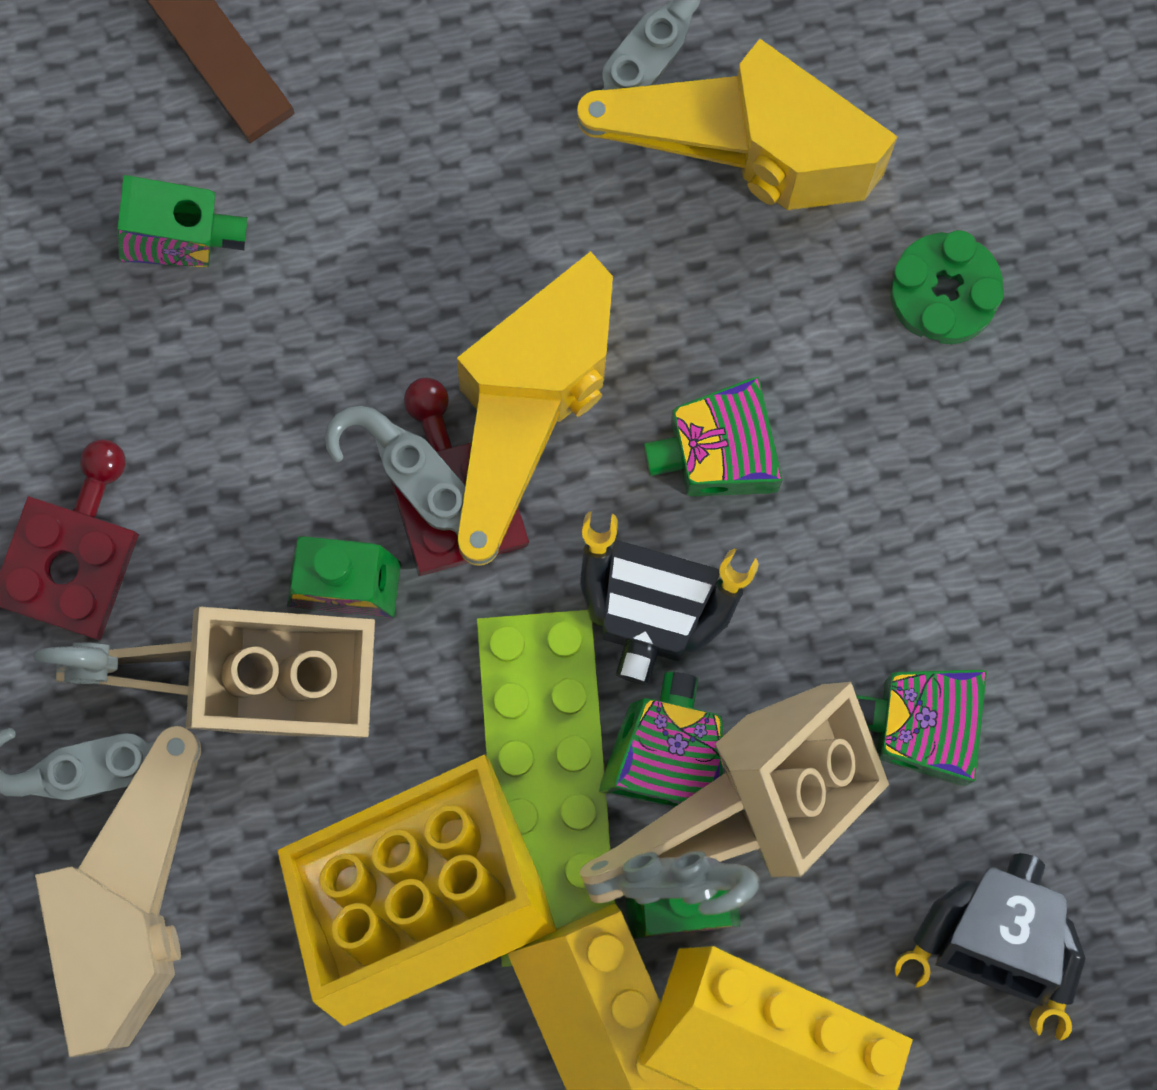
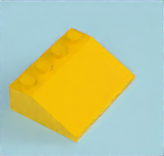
M485 754L277 850L312 1001L343 1026L349 1025L556 932L541 879L490 760Z

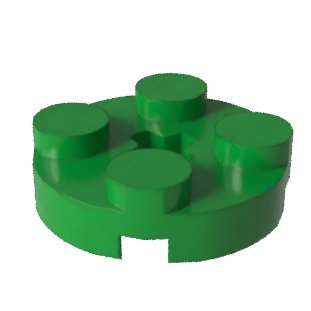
M961 230L950 233H933L912 243L903 252L895 266L890 288V300L893 310L903 326L921 338L925 336L931 340H939V343L958 344L979 335L990 324L1004 298L1003 277L996 259L970 233ZM945 275L949 280H957L960 286L956 290V296L958 297L956 300L950 301L949 297L945 294L937 297L932 290L938 284V276Z

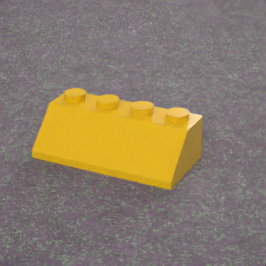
M615 903L556 929V932L507 953L566 1090H696L640 1065L661 1002L625 919Z
M714 946L678 949L640 1065L696 1090H898L913 1039Z

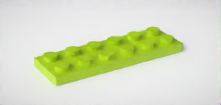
M588 610L477 618L487 758L490 760L541 879L557 929L615 903V899L604 903L592 902L580 875V870L585 864L611 850L606 793L599 792L600 783L604 775L592 621L590 620ZM508 954L502 955V967H513Z

